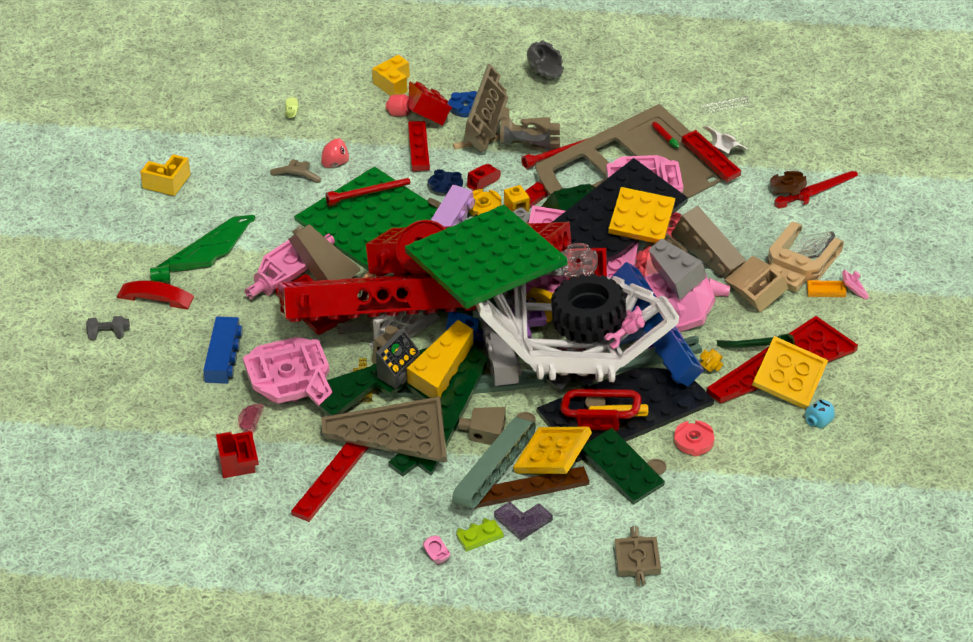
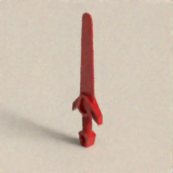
M850 171L801 189L797 195L779 196L774 200V206L778 209L785 208L788 203L796 200L804 201L803 205L808 204L811 196L858 176V173Z

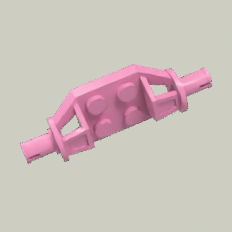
M327 234L324 236L331 244L335 243L332 235ZM289 240L263 257L258 272L254 274L255 283L244 290L249 299H253L261 292L270 296L278 288V283L290 282L309 269Z

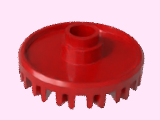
M420 220L410 224L401 232L396 242L395 254L399 264L406 272H410L412 275L415 274L417 277H419V274L423 277L426 274L430 276L405 253V246L445 230L444 226L436 221Z

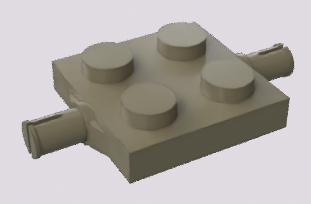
M634 526L630 527V537L615 539L618 576H636V584L640 586L641 580V585L644 586L646 584L644 575L661 574L657 537L639 536L638 526H635V532Z

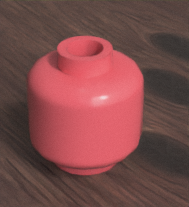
M406 94L391 95L386 102V110L389 111L391 116H407L412 111L409 108V97Z

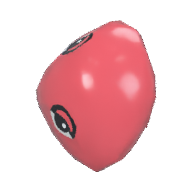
M341 138L333 139L323 148L321 163L325 168L337 167L349 161L347 147Z

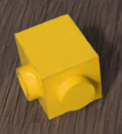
M521 185L504 189L505 206L511 211L523 207L529 212L530 198Z

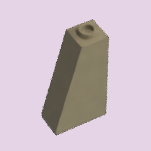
M300 225L292 231L294 235L288 238L316 280L347 279L361 271L356 264L311 225H307L304 228Z

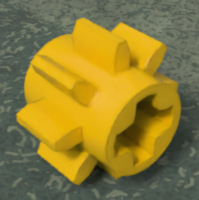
M713 348L709 352L705 349L700 355L702 359L700 364L709 372H712L714 369L719 371L724 365L721 362L723 356Z

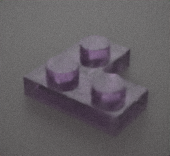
M509 501L494 511V517L519 540H523L553 520V515L540 503L523 513Z

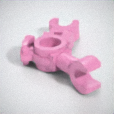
M636 306L633 312L627 310V316L622 323L621 329L616 333H607L604 336V339L607 341L611 338L614 339L609 345L611 348L618 347L620 339L626 334H633L639 328L644 327L645 321L641 316L643 312L639 306Z

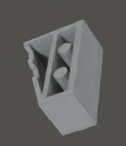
M660 239L649 249L654 268L666 280L670 289H673L679 300L706 278L701 260L666 240Z

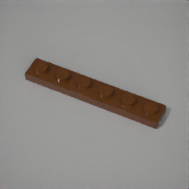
M584 466L569 469L567 474H543L494 484L475 508L587 486L590 480Z

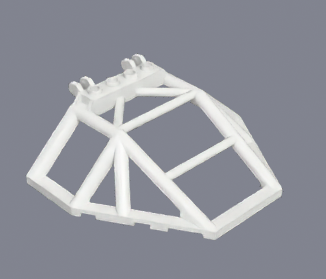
M568 265L545 275L568 276ZM613 276L611 279L615 280L625 293H628L626 297V312L627 310L632 312L638 298L650 303L647 308L642 310L641 316L645 322L658 312H660L664 319L624 352H622L619 345L614 349L609 346L614 341L613 338L609 341L604 340L601 343L593 342V344H587L586 342L580 344L574 340L528 338L527 310L552 311L551 303L526 302V283L514 288L515 317L502 293L493 297L499 310L489 300L476 304L480 317L526 363L531 365L537 374V378L541 380L546 374H549L550 380H555L556 373L559 375L576 373L580 376L596 374L597 382H602L603 377L608 376L609 382H615V373L620 367L628 364L679 322V315L666 297L659 296L657 298L653 296L654 292L633 283L630 286L624 284L625 280ZM626 334L625 336H623L620 339V342L630 334ZM552 347L587 348L588 350L583 352L561 351Z

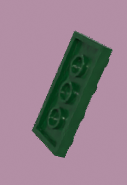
M613 428L586 443L581 450V453L633 505L665 484V481Z

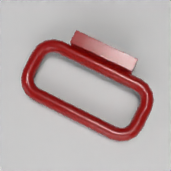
M573 389L564 394L561 402V412L567 417L577 418L578 427H589L590 430H609L610 428L618 430L619 419L632 418L638 414L641 406V396L634 390ZM574 397L633 399V406L627 411L604 409L570 410L568 408L570 399Z

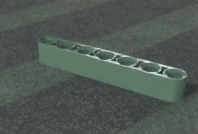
M518 417L513 418L457 485L452 496L453 503L474 509L531 440L536 430V423Z

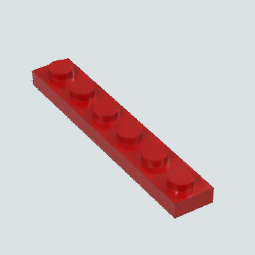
M346 443L291 510L292 516L310 522L369 447Z

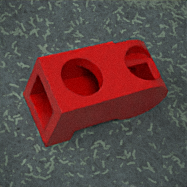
M489 163L468 172L467 187L472 191L483 189L487 185L498 181L501 171Z

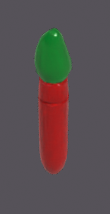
M652 122L653 128L672 147L679 148V143L660 124Z

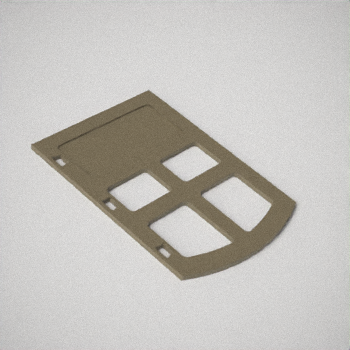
M660 104L535 164L538 178L549 196L554 191L562 189L553 170L580 157L586 158L606 177L593 184L594 187L607 179L606 165L610 162L596 149L612 141H618L633 156L658 155L670 161L679 162L683 194L688 199L724 181L681 142L682 136L691 131ZM652 122L660 124L679 143V148L672 147L653 128ZM712 177H714V178L716 179V180H714V181H712V182H709V181H708V179H710V178H712Z

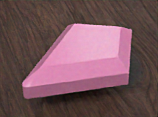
M844 269L842 271L844 285L857 296L865 300L868 299L869 295L859 281L861 275L857 271L850 274Z
M320 366L315 369L304 391L318 406L332 393Z

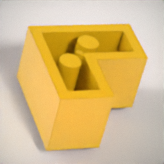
M396 55L372 68L373 84L388 95L408 92L407 78L410 77L409 62L406 59Z
M172 154L165 165L148 161L140 171L142 187L175 196L191 175L189 158Z

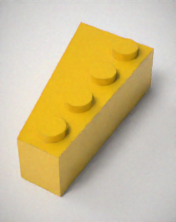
M457 320L407 367V383L430 398L439 396L441 398V394L447 389L450 379L456 374L458 366L464 361L473 346V329Z

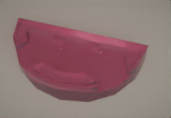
M253 404L241 411L238 423L244 432L252 431L254 435L264 405Z

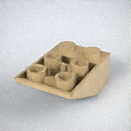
M754 256L750 257L725 279L734 290L759 312H762L788 289L784 277L776 269Z

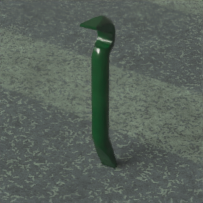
M791 334L777 336L795 345V338ZM773 337L739 341L717 340V346L721 348L767 346L771 344Z

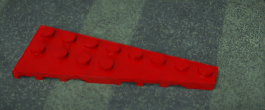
M814 316L789 333L795 338V346L828 360V362L854 353L858 349V344L818 316ZM769 347L708 386L706 392L721 404L759 389L752 386Z

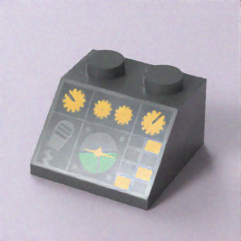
M402 328L376 352L377 378L395 389L407 381V367L420 356V351Z

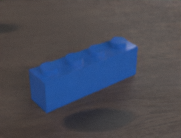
M216 316L203 369L205 383L228 384L230 377L234 376L233 364L237 362L236 350L240 349V339L238 338L243 335V326L239 323V317Z

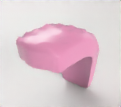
M438 535L425 539L422 545L434 563L441 564L450 558L451 553Z

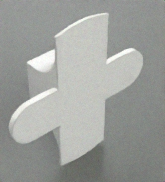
M703 126V129L712 135V145L722 154H729L734 146L741 150L748 149L737 143V139L733 136L721 134L708 126Z

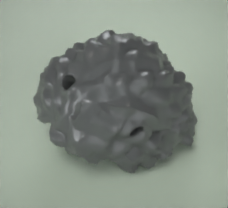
M541 40L539 43L535 42L528 48L527 60L533 73L548 79L561 77L564 67L562 66V55H560L559 50H556L552 44Z

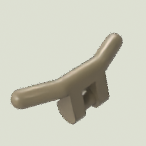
M292 159L288 166L275 168L270 171L272 176L289 173L305 176L315 183L321 182L319 176L309 171L310 162L307 161L302 163Z

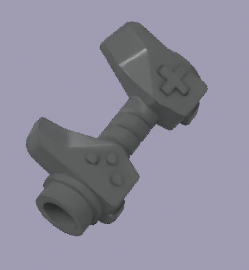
M114 316L112 322L98 323L97 318H88V321H86L88 338L95 341L99 330L114 329L117 339L123 338L124 331L130 330V321L123 316Z

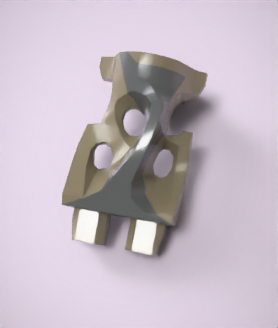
M502 107L501 144L521 143L524 147L543 153L550 151V149L560 148V137H551V135H560V123H550V117L521 119L522 125H516L509 117V108Z

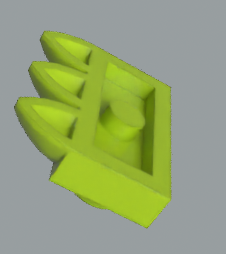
M483 518L480 525L470 523L469 529L457 528L456 530L457 539L466 552L504 538L503 531L494 519Z

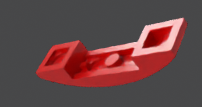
M132 281L125 283L117 295L119 299L135 301L136 297L170 302V307L187 310L194 299V295L181 288L156 281Z

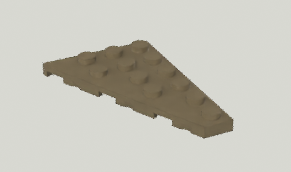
M440 396L321 417L324 438L439 462H448Z

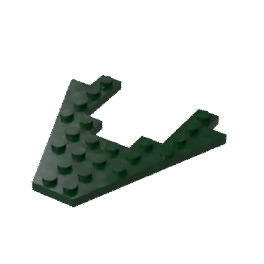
M471 347L464 361L458 366V371L450 379L447 389L441 394L440 400L446 448L488 364V358L474 347ZM427 348L419 350V351H420V355H421ZM373 364L369 367L327 380L332 393L330 394L331 396L319 405V410L327 416L342 414L375 387H378L389 397L393 396L404 386L421 400L430 397L407 383V381L404 384H400L396 389L377 378V365ZM398 453L388 463L390 468L403 477L417 466L429 475H432L439 461Z

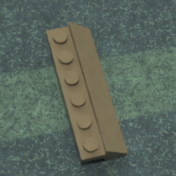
M490 63L485 69L465 129V143L470 141L481 153L487 149L490 139L495 137L501 120L502 107L506 106L508 100L507 90L499 83L501 75Z

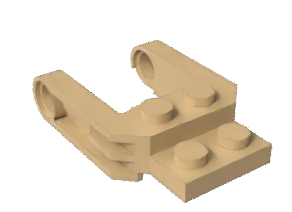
M792 221L769 248L768 263L784 277L788 290L797 293L807 280H819L842 252L844 241L834 237L816 260H811L806 256L789 250L799 232L802 231V225Z

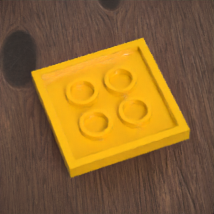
M621 187L608 233L657 243L660 239L665 240L675 198Z
M774 336L752 386L806 410L828 360Z
M538 427L513 466V469L518 474H567L592 432L589 427Z

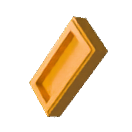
M807 280L808 297H846V286L844 281Z

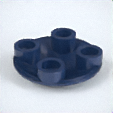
M437 169L434 171V175L428 179L427 183L428 187L437 193H448L452 185L462 187L463 179L460 172H445L442 169Z

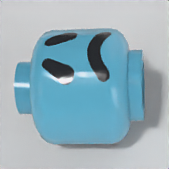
M822 399L812 403L805 410V418L808 425L811 427L816 426L817 428L827 426L835 417L833 405L829 401Z

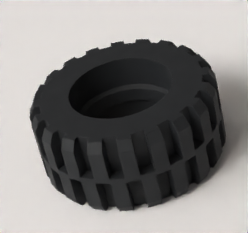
M582 274L580 277H571L568 281H563L555 289L551 297L554 328L561 336H565L569 341L574 340L576 343L582 344V342H586L587 344H593V342H603L605 340L604 336L607 333H616L621 329L622 323L627 316L626 295L623 288L615 280L608 279L603 275L591 274L586 276V274Z

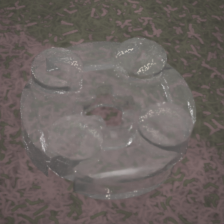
M583 243L570 244L564 252L562 250L561 253L568 260V265L560 268L565 277L571 278L574 276L580 277L582 274H586V276L594 274L598 266V255L595 250L593 251L588 245ZM579 258L582 262L576 263L575 261Z

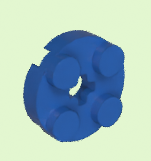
M477 92L452 93L448 102L452 107L450 112L457 114L459 117H468Z

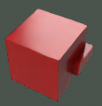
M232 431L215 434L223 478L255 473V466L259 465L252 431L232 434Z

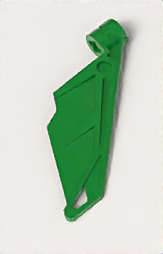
M255 215L231 217L158 266L150 268L151 281L171 283L170 272L212 266L217 258L229 254L248 225L255 221Z

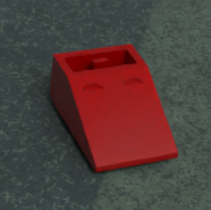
M410 81L409 108L413 112L443 126L452 108L448 104L449 100L445 99L440 92L433 88L430 90L418 81L416 83Z

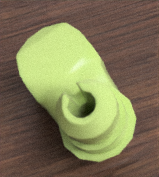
M290 97L286 99L285 115L293 118L297 114L299 105L297 98Z

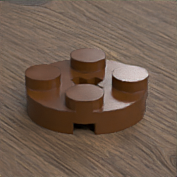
M786 171L783 176H779V174L774 175L770 179L772 193L799 194L800 190L807 185L806 175L803 176V173L799 171Z

